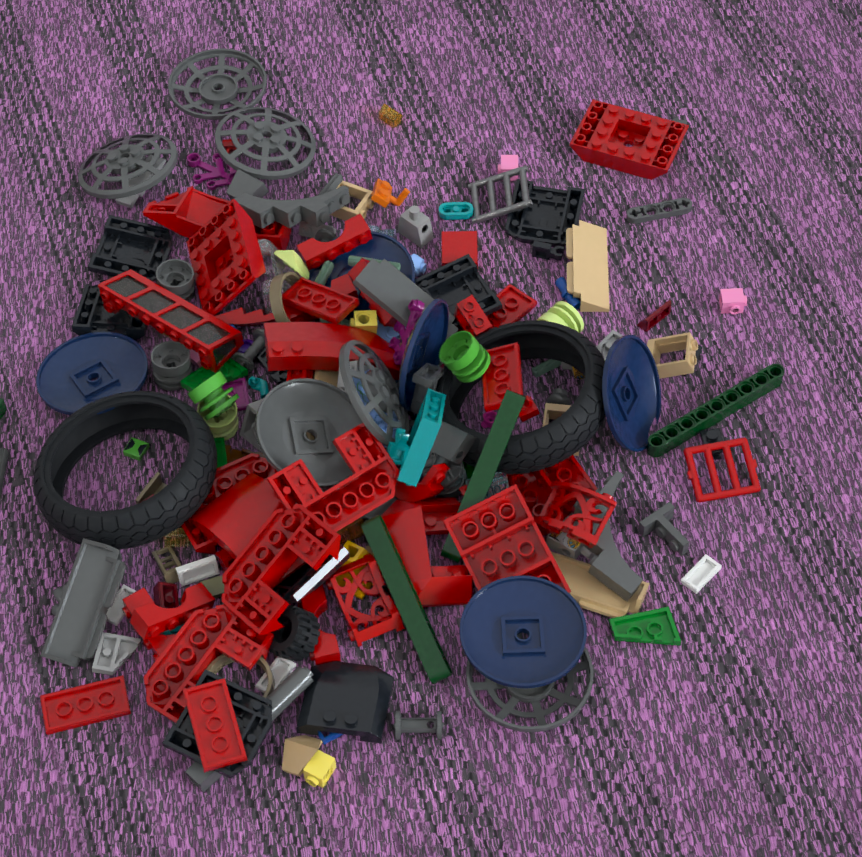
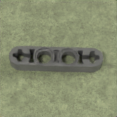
M679 198L633 207L627 210L626 219L629 223L638 224L683 215L691 212L693 204L688 198ZM664 208H670V209H672V211L667 212V211H665V210H663V209H664ZM648 211H653V212H655V214H654V215H649V214H647V212H648Z

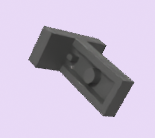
M426 363L413 375L412 382L416 383L411 403V412L418 414L427 389L436 390L437 381L443 376L445 368Z
M668 502L639 522L638 533L644 537L655 530L660 538H664L669 543L670 548L674 552H678L682 556L688 552L689 541L668 521L673 518L675 508Z

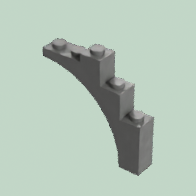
M344 185L322 195L296 200L265 199L247 193L234 198L251 217L253 224L261 229L275 221L288 228L301 221H305L318 228L330 220V214L350 203L349 187Z
M619 471L613 476L610 474L603 483L605 486L602 489L598 488L595 492L600 494L607 493L613 496L624 475ZM577 500L573 506L575 507V511L573 514H582L580 504ZM596 505L595 509H599L602 513L591 515L603 518L608 508L603 505ZM609 518L594 547L589 548L582 544L595 554L589 562L591 566L588 573L628 602L640 587L643 579L629 567L620 555L613 540ZM593 523V535L599 526L597 523Z

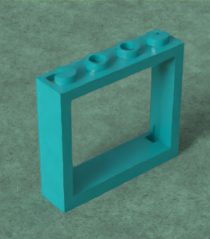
M429 388L410 432L409 440L406 443L410 447L404 464L400 465L397 480L406 483V486H417L442 423L446 395Z

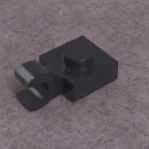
M534 241L532 257L546 260L553 258L561 261L564 247L556 246L551 248L552 244Z
M719 428L700 431L702 444L723 441ZM722 449L711 451L714 460L722 459L720 454L723 453Z

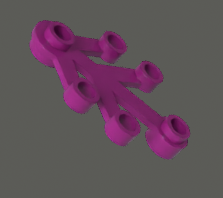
M190 153L187 156V163L190 167H199L210 172L193 175L192 178L195 184H200L204 180L221 177L223 178L221 180L207 181V189L215 190L219 186L230 185L237 171L227 164L230 174L225 172L223 159L218 153L213 155L216 167L201 161L198 153Z
M412 299L408 305L411 313L406 329L399 321L394 326V331L400 334L402 340L401 346L400 339L393 337L389 342V347L395 350L393 359H395L394 363L396 365H401L407 340L424 309V302L418 299Z

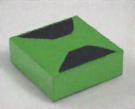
M132 437L123 450V455L141 461L150 447L149 443Z

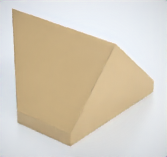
M307 735L285 739L282 770L300 777L306 764L323 743L322 740Z

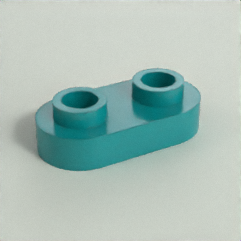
M469 202L442 203L439 206V216L444 220L469 219L473 216V205Z

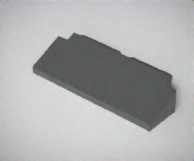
M372 258L352 282L405 327L411 313L408 305L412 299L424 302L425 306L422 313L435 300L386 259L378 263ZM450 312L447 338L458 331V328L452 324L456 317Z
M83 538L40 655L41 657L77 668L81 659L90 661L94 657L108 619L107 611L114 603L126 569L125 562L117 560L120 550L107 544Z

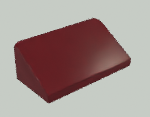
M668 300L640 321L637 326L645 332L649 331L670 314L671 301Z
M158 581L153 588L154 604L163 608L179 607L177 584Z

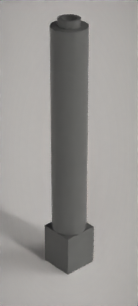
M298 666L266 697L272 701V721L313 682V673L306 666L303 668ZM194 762L185 771L189 780L203 793L222 776V774L213 770L204 773L203 766L197 762Z

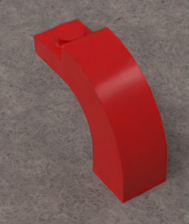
M445 463L433 465L420 482L418 481L416 487L412 485L406 486V483L396 480L394 496L409 502L432 498L444 489L440 483L445 479V474L450 468Z

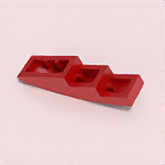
M241 307L214 316L228 325L233 324L234 326H257L276 322L273 313L266 314L263 309L246 313V310Z

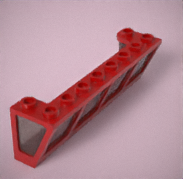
M131 269L98 284L100 296L107 312L116 314L119 309H123L132 317L142 320L144 324L156 328L159 333H164L173 341L182 343L187 349L194 350L199 354L200 364L206 370L210 369L216 373L244 344L241 331Z

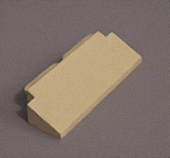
M579 220V226L572 224V228L566 229V257L572 259V262H568L566 266L567 292L573 294V298H581L580 312H609L607 229Z
M551 552L571 590L569 594H571L581 608L611 618L626 616L628 612L632 614L639 613L650 583L642 581L638 590L627 602L588 573L590 564Z

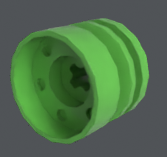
M459 331L452 334L445 340L439 351L441 362L463 383L477 380L485 373L491 362L490 354L468 331Z
M218 371L187 394L194 404L201 401L205 403L199 410L200 413L206 409L211 411L204 416L206 421L224 413L239 398L237 393L230 398L227 394L234 390L233 387L226 390L222 389L227 379L221 371Z

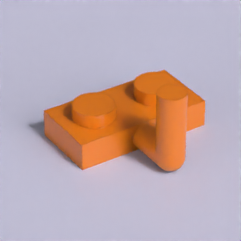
M378 178L374 184L371 200L384 208L387 207L389 202L395 206H400L410 191L404 188L398 198H395L391 195L393 187L387 181H382Z

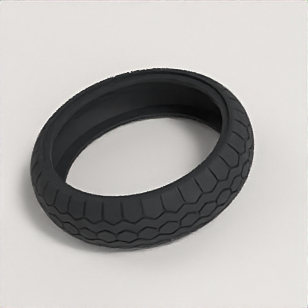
M538 320L504 324L499 326V328H492L475 337L486 350L518 342L521 360L535 358L557 360L573 366L585 376L579 396L560 417L539 429L510 436L496 471L497 474L530 473V471L535 472L545 467L554 466L574 455L591 440L606 417L602 395L605 360L597 347L587 337L570 327ZM444 366L443 376L437 381L435 390L446 395L442 421L477 437L462 460L475 468L488 434L477 432L465 426L459 421V413L467 394L482 379V376L472 382L463 383L453 375L451 370Z
M129 391L106 396L75 411L48 437L37 458L34 470L36 501L47 522L63 537L81 545L83 538L107 544L118 550L151 543L179 528L199 509L213 485L217 469L215 440L202 416L190 405L173 396L152 391ZM112 407L115 408V409L110 410V411H107V412H105V413L97 414V413H99V412H101V411H103V410H106V409H109V408H112ZM158 429L174 433L189 443L186 460L175 478L160 492L139 504L112 511H92L76 507L63 499L66 481L76 463L89 450L106 439L133 430Z

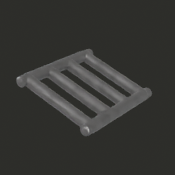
M527 165L468 184L472 195L474 218H471L472 224L533 205L532 200L529 198L526 175L528 171ZM520 175L523 201L513 204L510 177ZM503 180L506 207L497 210L494 183ZM487 185L490 212L480 215L478 188Z

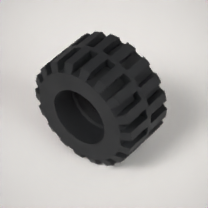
M289 605L278 618V621L285 627L271 632L274 634V638L269 651L273 655L291 661H303L304 658L310 656V652H313L315 645L318 644L320 623H317L318 618L314 616V613Z

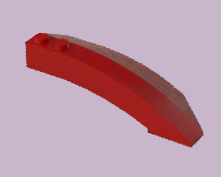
M191 186L187 188L186 192L181 194L175 192L167 195L165 200L158 203L155 200L149 202L143 211V215L182 236L190 238L230 201L206 194ZM276 221L263 229L254 225L261 254L275 255L274 252L276 250H286L292 227L288 228Z
M322 322L264 323L268 371H339V353L342 345L350 340H358L370 347L379 356L394 380H399L401 365L394 363L393 355L395 350L389 347V343L374 332L341 324L336 325ZM354 346V347H355L356 349H358L362 354L366 353V352H364L362 349L358 348L357 346ZM350 350L349 362L358 360L359 357ZM368 358L370 363L376 367L374 360Z

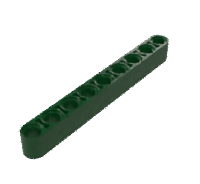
M780 364L767 366L654 432L648 438V455L660 457L698 435L700 431L708 429L779 387L784 376L783 366Z
M507 389L457 513L485 500L525 402V396ZM449 533L440 556L459 563L461 555Z
M378 514L361 524L362 530L424 669L432 684H436L453 675L452 670L387 526Z

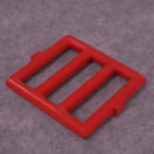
M742 437L686 447L684 449V456L688 467L687 477L692 482L697 502L701 503L751 494L761 490L755 469L757 468L756 459L752 458L747 438ZM741 446L751 486H740L731 447ZM723 450L733 489L721 490L711 451ZM704 453L714 492L702 493L692 454Z

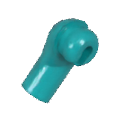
M255 376L249 378L248 384L251 388L260 392L261 399L265 398L269 393L267 382Z

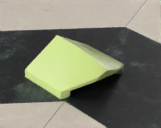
M276 250L274 252L286 266L290 267L301 277L309 279L310 273L306 264L294 250Z

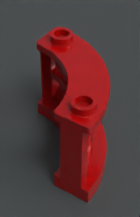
M562 480L551 483L552 491L539 516L533 517L539 530L545 534L552 533L558 535L562 531L567 533L566 536L580 542L589 548L594 547L617 502L607 493L600 494L576 484ZM577 499L582 514L570 515L563 522L564 514L560 507L571 500ZM596 505H603L608 508L603 518L591 515L602 513L599 509H595ZM578 520V525L574 526V522ZM593 523H597L599 526L593 535Z
M371 553L364 555L361 559L341 566L325 581L328 590L333 591L340 611L349 628L347 630L351 642L355 641L358 647L362 646V642L393 629H396L397 632L405 629L400 613L390 594L388 595L385 588H382L385 583L377 562ZM366 565L356 576L353 570ZM348 572L353 579L352 584L349 579L343 578L346 584L344 587L339 586L336 577ZM364 582L366 586L370 582L373 584V587L366 589L361 583ZM358 588L365 595L379 596L372 604L371 615L358 612L352 608L353 598ZM341 595H346L345 604ZM377 607H382L384 609L382 612L377 611L378 615H375V609ZM368 622H372L373 626L368 627ZM360 625L365 626V629L360 631L357 628Z

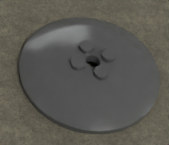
M299 378L277 385L265 396L256 414L255 432L263 455L274 469L279 472L302 459L319 487L327 488L333 487L353 475L332 441L363 422L354 409L348 395L341 389L321 380ZM306 433H311L315 440L308 439Z

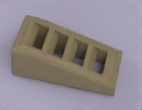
M169 545L153 551L152 555L164 581L172 584L178 582L179 578L176 567L182 565L172 547ZM169 551L170 556L162 559L159 558V555Z

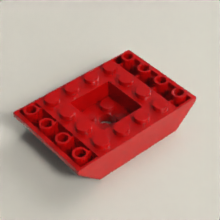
M593 99L569 146L585 162L652 180L668 172L689 125Z
M235 199L226 204L186 242L202 310L212 316L218 315L266 272L253 220Z

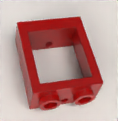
M473 295L456 304L454 316L463 331H468L476 337L492 329V324Z

